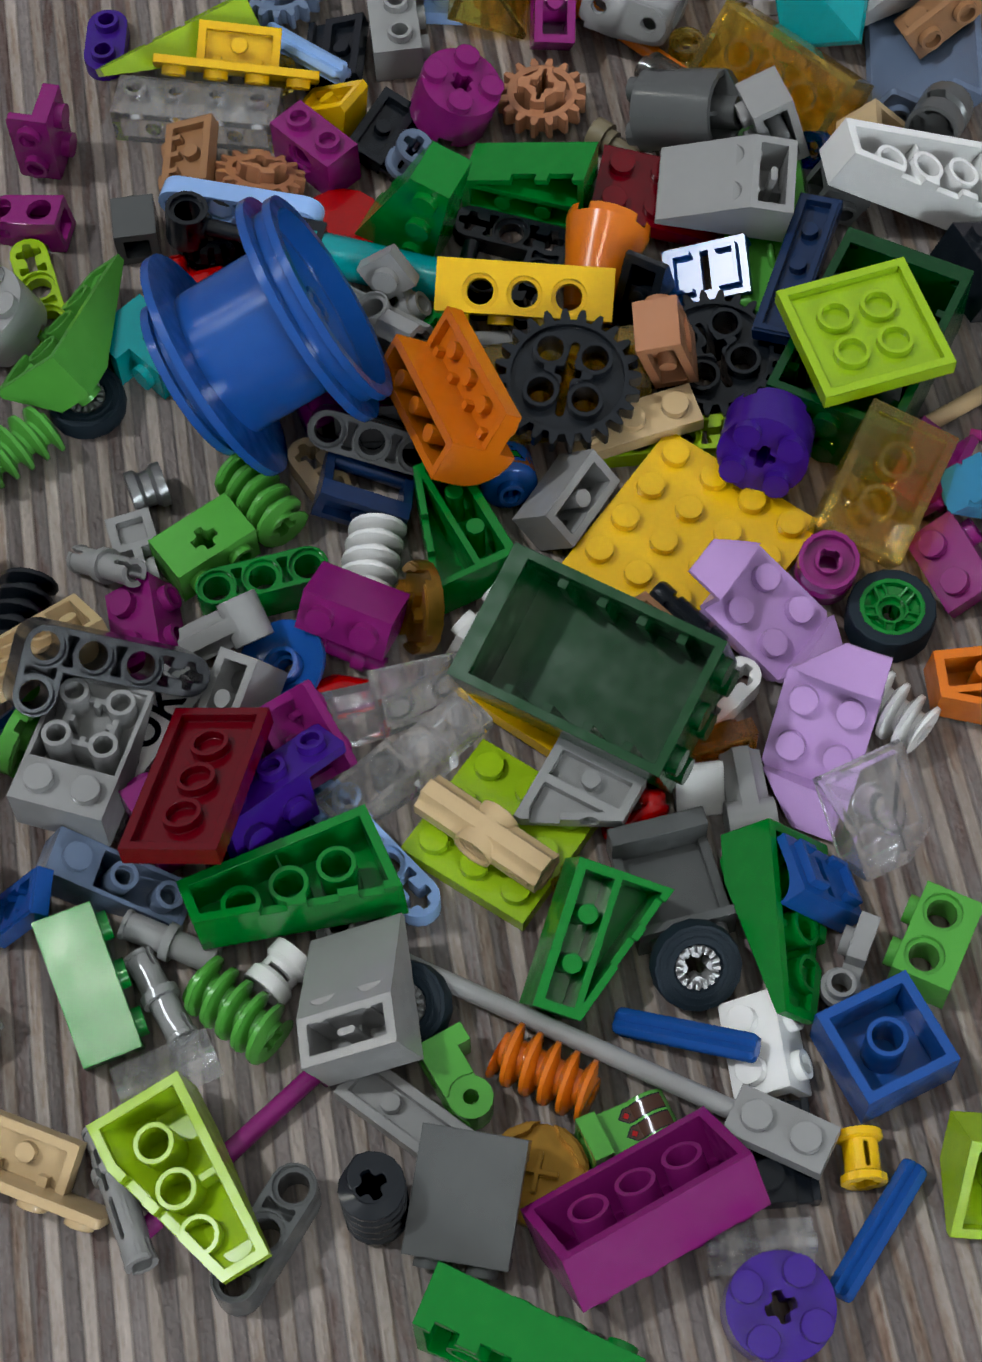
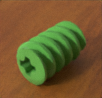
M32 406L23 408V420L16 415L8 417L7 424L9 430L0 425V489L5 488L3 473L7 472L16 480L21 478L18 469L19 463H23L32 471L36 469L33 459L35 453L44 460L49 461L51 458L48 445H54L61 452L66 450L60 434L49 418Z
M236 453L231 455L220 467L214 483L217 493L221 495L225 492L256 529L258 541L262 545L271 548L282 546L300 533L309 515L305 511H299L301 501L295 495H290V488L286 484L280 483L278 474L272 477L265 476L250 467Z
M216 955L201 967L188 982L182 996L184 1008L190 1016H199V1020L205 1028H215L214 1032L220 1040H230V1046L235 1052H245V1057L250 1064H262L282 1046L294 1026L293 1020H288L284 1023L280 1021L285 1011V1006L282 1003H277L268 1011L265 1010L270 998L268 992L261 991L251 999L250 995L255 986L254 981L251 979H246L236 987L235 983L239 976V970L236 967L229 968L221 975L220 971L224 965V958Z

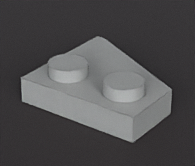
M559 737L513 816L520 825L622 826L627 822L645 790L646 779Z

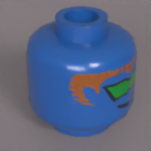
M515 441L507 442L515 457L511 465L497 477L479 484L480 491L486 501L500 508H511L521 505L527 500L538 484L531 453L524 445Z

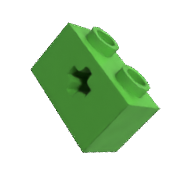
M225 492L148 540L152 557L154 556L159 571L178 590L185 602L196 595L195 584L203 572L212 568L253 559L261 554L256 529Z

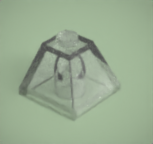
M897 739L813 778L838 858L848 863L853 874L869 882L911 862L930 830V825L902 740Z

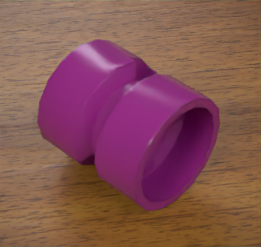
M822 530L812 534L803 543L794 567V579L820 605L837 603L849 593L860 566V554L855 543L847 535L835 530Z

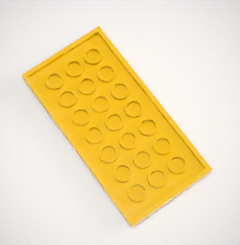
M675 434L659 440L564 559L562 564L632 597H636L644 591L650 593L659 582L665 581L678 591L675 596L678 598L683 596L700 611V605L710 593L688 570L713 539L761 543L759 546L786 572H789L797 561L803 543L812 534L819 531L822 522L783 498H770L764 492L750 488L742 490L733 483L724 481L718 472L717 458ZM462 688L459 691L460 701L548 757L558 740L557 737L467 694Z

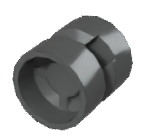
M939 81L931 84L923 92L909 114L905 128L960 138L973 115V101L970 94L963 86L952 81Z

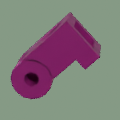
M64 195L0 196L1 244L13 246L21 240L32 238L48 244L51 252L68 251L76 221Z

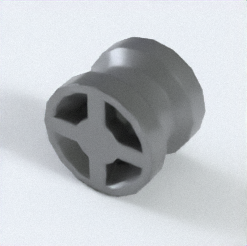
M157 461L148 464L144 471L136 473L130 470L123 473L135 510L145 507L149 508L157 504L163 507L172 504L169 489Z

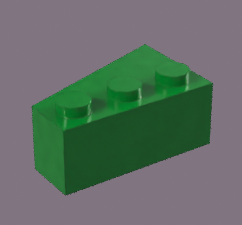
M423 462L413 466L415 498L426 560L434 564L440 575L444 594L445 615L483 597L496 580L514 544L477 485L457 486L431 480Z
M581 856L565 858L519 1003L564 1019L581 1021L618 970V964L633 943L638 942L647 929L645 927L661 904L668 900L675 889Z

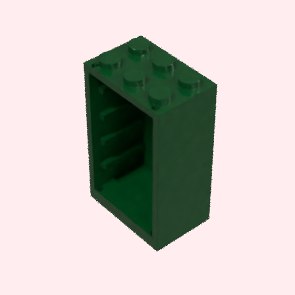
M849 227L822 278L904 257L949 347H951L962 323L974 271ZM790 337L766 383V387L788 391L799 397L807 406L806 411L811 420H813L816 431L810 457L818 462L831 463L849 470L860 478L881 482L913 425L935 378L824 408Z
M515 542L452 661L447 674L467 694L557 738L561 737L646 779V782L672 793L676 783L683 785L688 779L695 763V758L690 756L698 740L706 741L710 736L718 717L713 711L721 695L729 697L738 681L740 671L735 669L738 663L728 641Z

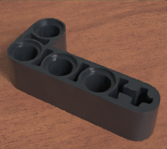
M31 617L24 620L17 627L14 634L3 679V693L6 700L21 714L28 717H40L47 714L54 707L63 673L179 697H195L207 688L210 681V670L208 664L201 657L183 647L43 617ZM42 631H50L52 636L50 647L43 653L33 654L31 651L33 637ZM97 641L99 645L97 657L90 663L81 664L79 659L81 648L86 643ZM138 651H144L146 658L143 668L136 673H128L127 662L129 657ZM164 664L176 669H185L188 666L190 671L188 675H180L177 678L164 670ZM39 680L40 691L38 695L31 701H20L19 691L21 686L27 681Z

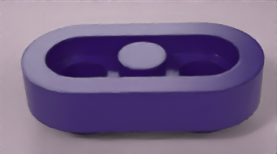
M102 10L94 14L88 21L84 61L88 74L96 80L110 81L122 75L99 77L95 69L128 52L130 32L127 19L121 12Z

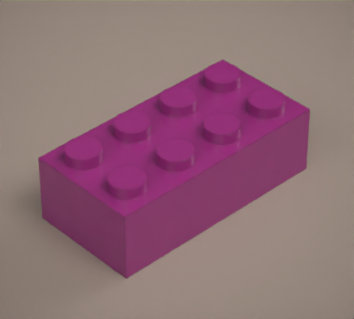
M702 1106L521 1208L520 1211L541 1260L584 1313L596 1305L607 1302L613 1295L639 1280L652 1276L660 1268L689 1251L702 1247L708 1240L734 1225L747 1221L753 1214L771 1205L753 1153Z

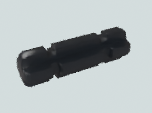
M659 582L650 591L649 594L673 616L728 641V636L716 625L710 627L708 625L710 620L683 596L679 598L675 596L678 591L667 582Z

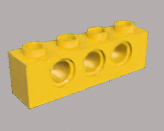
M437 256L434 311L435 313H443L446 307L450 306L463 310L468 321L470 320V315L488 316L487 324L514 326V318H531L540 326L544 324L545 311L552 315L554 321L560 320L563 309L556 302V294L564 286H573L579 290L582 301L579 307L568 311L570 320H577L579 313L585 310L587 316L586 323L592 324L599 316L604 317L603 324L611 325L616 268ZM477 280H485L493 287L492 298L487 303L481 305L471 302L468 298V288ZM529 283L535 287L538 297L532 306L523 308L513 302L511 298L512 291L518 284Z

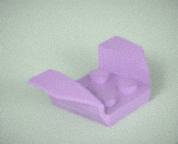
M713 539L688 570L710 593L700 605V612L710 620L708 624L710 627L716 625L728 636L730 646L740 656L748 657L758 664L762 677L766 681L783 683L787 669L791 664L803 663L830 649L843 645L834 614L827 617V611L759 546L761 543Z
M845 643L803 663L791 664L788 667L761 759L764 763V773L791 827L834 843L838 842L883 699L885 684L893 657Z

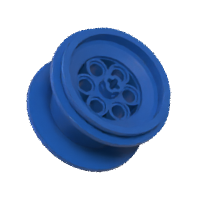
M277 195L269 197L263 203L253 197H246L236 204V225L246 254L197 283L180 265L162 254L156 253L144 259L140 267L141 287L147 305L140 312L141 330L152 361L169 393L188 421L213 448L228 456L236 453L254 470L270 477L284 471L288 463L287 445L280 419L328 392L347 413L365 423L378 416L379 401L389 397L393 391L392 377L389 366L384 358V352L353 289L323 242L306 220L291 204Z

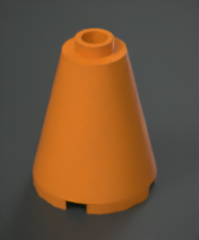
M599 200L590 201L589 208L578 209L579 203L573 204L568 210L566 217L564 265L616 268L615 298L625 253L630 249L643 254L650 240L651 227L647 221L645 227L636 222L638 217L636 212L615 203ZM564 286L563 308H567L568 311L574 310L581 304V294L573 286Z

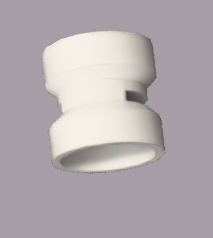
M277 937L267 948L268 956L261 963H254L244 974L245 980L251 979L254 981L255 986L253 990L257 994L261 991L269 993L268 1003L272 1006L277 1003L285 1005L291 999V990L297 983H303L307 956L295 945L284 938Z

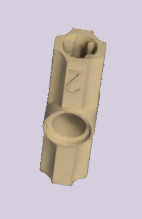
M440 775L434 779L431 778L426 783L414 804V813L453 838L457 848L468 859L483 867H488L490 864L533 893L545 886L559 863V854L520 829L515 818L501 805L490 800H484L481 803Z

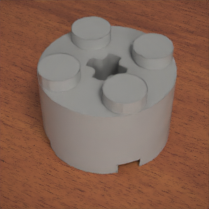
M0 266V367H10L15 365L22 355L27 354L29 356L37 348L41 341L37 335L41 325L46 327L47 311L40 298L12 271Z

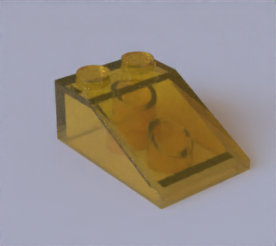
M874 398L832 476L807 531L813 534L822 530L838 531L847 535L855 543L861 557L889 570L900 566L960 438Z

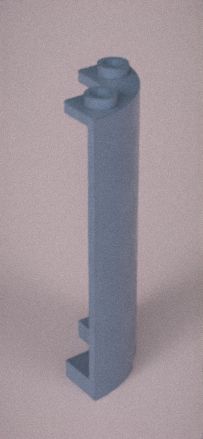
M909 8L864 26L867 102L875 98L906 122L923 92L931 84L939 81H952L963 86L971 96L973 108L982 102V30L980 15L921 60L893 22Z

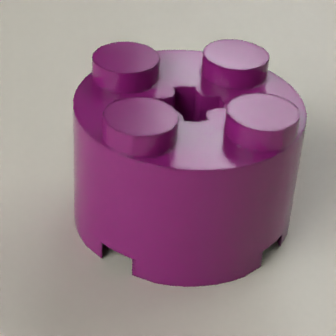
M461 44L457 48L439 50L430 55L422 67L411 96V118L419 130L426 133L430 139L438 142L439 138L452 141L450 146L463 147L471 145L484 135L501 99L504 83L494 67L480 56L479 51L475 47Z

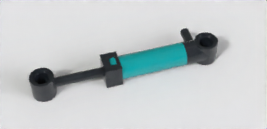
M181 191L173 194L166 201V238L174 249L181 252L198 251L207 244L209 236L242 243L237 225L212 219V215L209 214L207 201L200 194L193 191ZM304 218L323 242L347 281L368 286L356 269L362 259L387 246L327 232L326 222ZM466 239L459 258L477 259L480 243L475 239ZM399 249L420 275L417 285L411 289L415 292H423L429 301L434 302L437 258ZM485 280L474 281L468 288V298L475 304H485L492 298L493 287ZM470 315V319L475 321H485L488 317Z

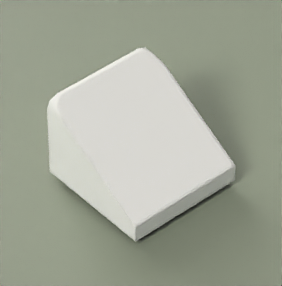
M715 760L694 763L686 782L683 785L676 783L672 791L676 812L703 806L706 816L723 813V802H725L723 761Z

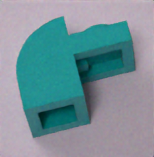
M139 294L116 312L109 353L114 374L119 377L122 385L134 377L145 390L152 388L163 399H166L171 394L152 361L142 334L140 312L147 305L144 297Z

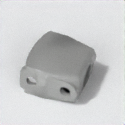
M582 0L579 16L585 21L583 27L606 36L659 47L665 43L683 17L688 0H602L606 4V11H598L594 7V0Z

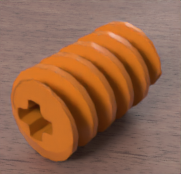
M520 1022L511 1032H507L496 1047L485 1072V1077L491 1078L500 1071V1085L507 1088L519 1079L517 1089L519 1095L528 1097L537 1089L536 1101L540 1106L548 1105L556 1097L555 1112L560 1116H564L575 1106L573 1117L575 1123L576 1118L588 1114L601 1085V1078L598 1077L600 1061L594 1059L585 1069L579 1067L581 1051L576 1049L564 1060L561 1058L563 1042L557 1040L546 1051L542 1049L544 1033L538 1031L528 1042L524 1040L526 1024Z

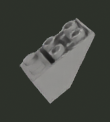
M750 134L662 147L654 224L728 235L745 233L749 238L782 242L794 214L798 140Z
M63 673L54 707L47 714L40 717L6 795L17 822L53 832L64 826L107 846H111L125 812L118 791L125 788L130 780L135 777L155 698L154 692Z
M402 913L310 941L296 1017L301 1070L328 1086L424 1059L405 915Z

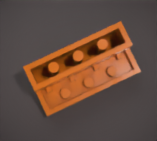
M447 306L427 342L396 333L384 354L393 383V391L390 398L431 480L457 486H473L485 483L504 472L515 459L507 442L516 433L522 416L463 310Z

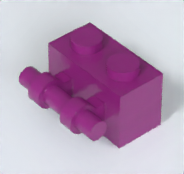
M323 561L303 589L294 627L319 636L324 644L326 654L349 662V668L362 673L367 669L382 675L389 659L385 656L401 631L411 594Z

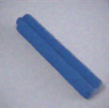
M620 1007L616 1010L612 1023L613 1032L621 1037L748 1063L757 1061L761 1049V1038L752 1032Z
M908 1158L901 1161L831 1277L830 1282L838 1299L846 1303L854 1300L925 1181L927 1170L915 1161Z

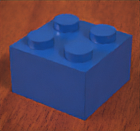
M906 970L816 1013L809 1034L861 1125L951 1080L961 1060Z

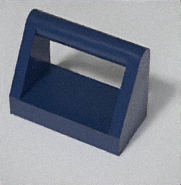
M326 451L310 514L349 526L352 519L359 515L383 513L394 516L407 524L412 508L413 475ZM334 469L400 489L398 499L396 500L333 480Z

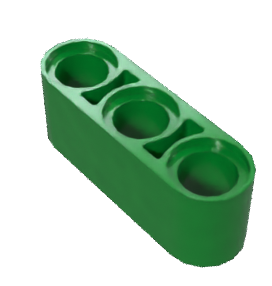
M303 546L207 570L198 577L195 584L202 616L208 615L217 610V605L252 589H255L267 617L299 609L303 589L311 579L303 578V576L314 574L323 561L328 562V558L317 547ZM262 585H272L266 589H257ZM217 596H226L221 600H212Z

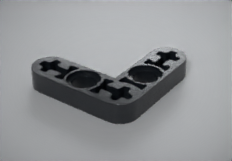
M466 206L459 209L452 233L454 241L459 246L463 247L464 241L471 238L480 243L479 252L517 262L565 264V229L478 206ZM471 224L477 225V226H473V228H472L471 230H465V229H469L470 226H471ZM493 228L492 236H487L490 235V229ZM506 232H517L523 237L516 243H506L500 239ZM531 238L536 239V240H533V246H532V247H530V239H531ZM551 244L558 245L552 251L546 250L550 248ZM529 283L518 284L513 289L511 295L513 302L523 308L527 306V299L531 300L533 305L538 297L535 287ZM514 318V326L518 330L527 329V319Z

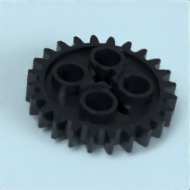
M704 290L700 291L698 302H693L687 294L683 295V309L695 332L699 380L703 379L711 382L705 386L697 385L694 382L689 384L702 415L707 418L710 414H722L725 417L729 406L737 397L741 395L745 397L756 393L757 389L766 388V383L785 349V345L752 339L751 329L756 318L757 302L754 300L743 307L740 305L741 294L739 293L730 302L725 301L723 290L718 291L715 300H709ZM697 327H701L704 330L707 339H705ZM729 329L732 333L721 334L717 330ZM707 345L710 349V353H706ZM720 360H721L720 369H719V366H718V364H717V361H720ZM737 364H747L751 368L742 370L734 366ZM642 365L643 374H647V372L645 371V369H644V367H643V365ZM721 375L723 379L725 378L726 382L729 384L730 387H726L721 380ZM647 376L648 389H655L649 376ZM676 386L658 388L657 392L667 390Z
M563 308L560 320L554 321L548 311H545L544 324L540 326L533 319L528 318V333L525 334L518 329H514L512 331V340L515 345L503 343L502 355L504 358L496 359L495 370L500 374V379L522 416L516 435H522L528 430L532 431L531 445L533 446L538 444L542 438L548 439L549 452L554 451L558 442L565 443L568 454H572L574 442L581 441L586 450L591 449L592 437L594 436L602 443H608V427L613 431L621 433L624 423L621 417L632 419L634 407L630 403L639 402L640 390L636 386L641 384L642 373L633 371L638 367V356L627 355L630 351L631 341L627 339L616 342L619 327L617 326L610 328L606 332L602 330L604 318L602 316H599L592 324L586 323L587 316L585 310L579 313L577 320H570L567 308ZM575 345L580 349L574 365V377L570 381L564 414L557 416L555 411L560 400L561 383L565 380L571 347ZM547 350H553L558 352L561 357L554 361H548L543 359L540 354ZM589 360H598L605 367L600 370H590L584 363ZM536 391H544L551 398L545 402H536L529 395ZM579 401H589L596 408L589 412H581L573 405Z

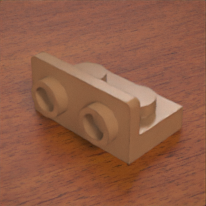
M920 0L893 22L921 60L964 26L974 21L982 13V0Z
M212 113L166 124L165 143L161 146L163 158L162 175L158 177L160 192L164 181L173 175L214 181L219 123Z

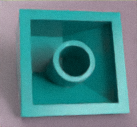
M776 0L782 44L786 50L862 44L868 0Z

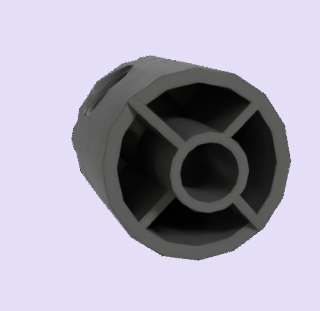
M647 67L640 72L638 77H630L626 84V97L630 102V121L627 123L625 132L627 143L630 146H637L640 151L653 153L661 151L662 147L738 136L743 126L734 108V104L740 102L735 87L738 79L733 71L727 68L683 67L677 70Z

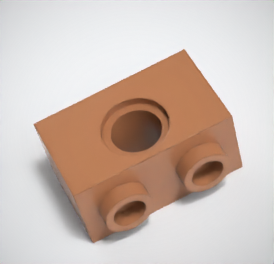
M653 294L645 300L632 302L635 351L655 389L699 382L695 332L677 294L670 296L667 294Z

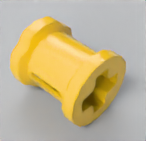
M855 1125L841 1129L836 1144L840 1145L844 1166V1174L840 1176V1186L851 1191H865L888 1184V1174L881 1168L878 1142L882 1140L883 1134L880 1127Z

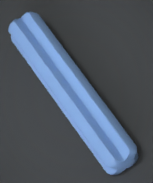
M275 22L267 24V27L282 28L280 53L309 70L320 71L321 77L334 84L344 83L346 78H350L351 69L348 68L346 61Z

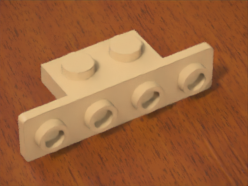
M0 1109V1193L17 1199L16 1205L23 1210L37 1214H45L49 1211L64 1217V1224L80 1232L92 1233L94 1230H99L110 1224L105 1205L71 1193L87 1142Z

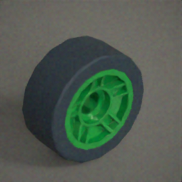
M888 569L872 572L855 583L848 596L844 613V630L850 643L893 657L892 663L908 660L915 657L926 647L932 635L937 618L936 600L930 588L914 575L901 570ZM888 613L889 618H892L893 620L885 619L883 617V614Z

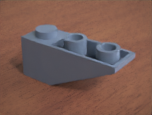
M61 826L46 840L36 866L54 870L51 895L74 905L90 901L95 910L101 911L105 909L106 913L124 917L129 909H133L139 914L166 925L172 922L183 925L187 909L176 884V881L183 878L151 864L122 863L118 850L64 826Z

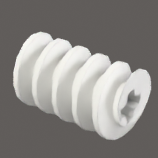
M367 513L355 517L348 526L345 552L341 559L342 568L392 587L398 579L395 570L401 564V558L398 554L404 549V541L402 539L407 534V525L402 520L383 513Z
M890 671L875 722V734L880 739H887L892 736L890 742L892 749L901 751L907 748L906 754H909L931 732L938 720L941 708L936 706L927 713L922 712L926 696L921 694L909 702L906 698L911 685L907 682L894 690L891 687L896 673Z

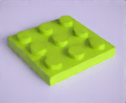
M904 257L776 291L775 304L824 408L944 376L955 371L957 361Z
M482 739L450 782L481 803L484 800H490L501 805L513 816L539 771L487 740ZM423 818L401 848L422 870L519 930L524 931L557 885L565 858L577 857L598 827L518 824L520 829L559 854V863L552 877L542 889L537 890L535 893L526 889L490 864L488 867H483L468 859L457 848L453 838Z

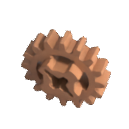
M533 58L531 59L530 67L526 68L524 65L517 63L515 64L516 74L511 72L504 73V90L498 103V113L503 114L505 125L515 123V133L520 134L525 129L530 130L531 138L535 139L539 132H545L549 139L553 138V130L559 129L564 134L568 133V122L576 125L580 123V113H585L586 84L580 82V73L578 71L568 74L567 63L564 62L557 68L553 66L552 58H548L545 65H539L538 61Z
M248 149L247 154L232 150V156L222 154L220 161L215 162L214 181L298 195H304L306 179H304L305 171L298 170L297 162L287 163L285 160L286 156L274 157L271 156L270 151H264V149Z

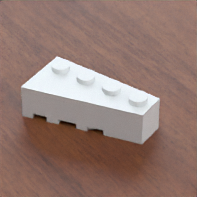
M845 118L819 150L827 183L831 187L944 230H948L953 222H982V142Z

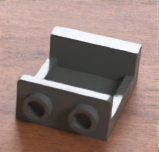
M703 806L607 829L606 852L612 868L675 889L668 900L661 904L645 927L647 929L638 942H635L639 956L651 953V949L659 935L672 924L690 918L709 920L724 928L729 935L735 932L738 915L734 904H729L707 838L708 820Z
M423 1122L401 1254L414 1256L413 1266L435 1270L438 1261L445 1264L446 1262L467 1265L466 1274L482 1279L497 1280L499 1271L509 1272L512 1268V1252L526 1165L529 1162L532 1140Z

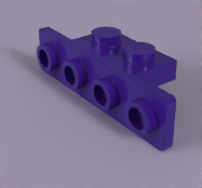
M314 724L259 761L227 848L230 859L288 836L320 814L309 777L346 752L345 744L341 739L321 725Z

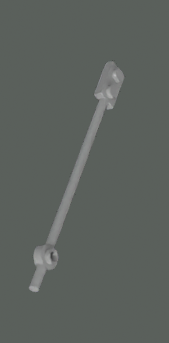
M365 922L346 924V926L351 929L363 925ZM335 927L312 930V932L316 933V938L318 939L333 934L332 932ZM410 954L411 960L430 965L445 978L452 995L515 1024L523 1022L526 1024L527 1029L535 1033L541 1031L546 1038L555 1042L559 1040L566 1047L573 1050L577 1049L588 1057L597 1059L608 1066L699 1107L704 1106L708 1111L726 1118L724 1126L748 1149L816 1180H820L840 1136V1126L746 1084L742 1085L735 1100Z

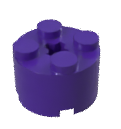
M771 387L757 389L756 393L745 397L743 395L737 397L727 410L717 445L716 454L720 477L742 490L750 488L762 491L770 498H782L787 495L789 489L796 486L806 474L816 433L813 420H811L807 413V406L804 402L788 391Z
M788 1250L765 1251L744 1262L726 1284L720 1304L721 1324L728 1341L734 1349L752 1362L805 1361L819 1352L833 1334L837 1317L835 1292L824 1271L807 1255ZM772 1295H776L780 1303L787 1302L790 1307V1312L784 1316L785 1324H781L777 1316L768 1317L765 1312V1307L772 1303Z

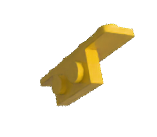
M199 19L196 58L153 53L152 61L154 67L162 68L161 74L165 76L186 77V71L203 73V79L216 82H227L228 76L245 77L244 83L253 86H269V80L286 82L285 88L299 91H310V85H319L320 71L279 67L282 28Z

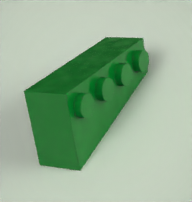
M365 804L224 861L221 865H214L176 881L203 950L385 918L399 913H409L403 885Z
M440 1261L437 1263L412 1322L417 1348L448 1362H646L645 1358L637 1355L638 1348L624 1340L615 1337H608L605 1340L588 1332L584 1325L564 1316L556 1317L535 1307L524 1299L512 1296Z

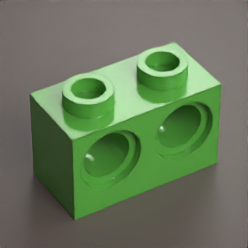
M927 881L921 897L911 894L900 922L909 926L903 940L893 936L882 962L883 965L890 967L887 979L906 970L926 1003L942 1009L982 914V903ZM932 915L941 916L949 922L950 927H937L929 921L928 917ZM912 958H923L931 964L933 969L929 971L918 970L909 960Z

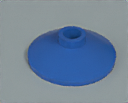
M293 619L271 622L274 633L244 646L241 652L283 671L287 666L293 664L288 672L281 694L307 679L312 682L316 689L322 679L326 665V652L321 638L294 627L296 620Z

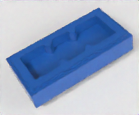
M36 866L0 894V948L5 949L31 930L32 922L48 917L54 870Z

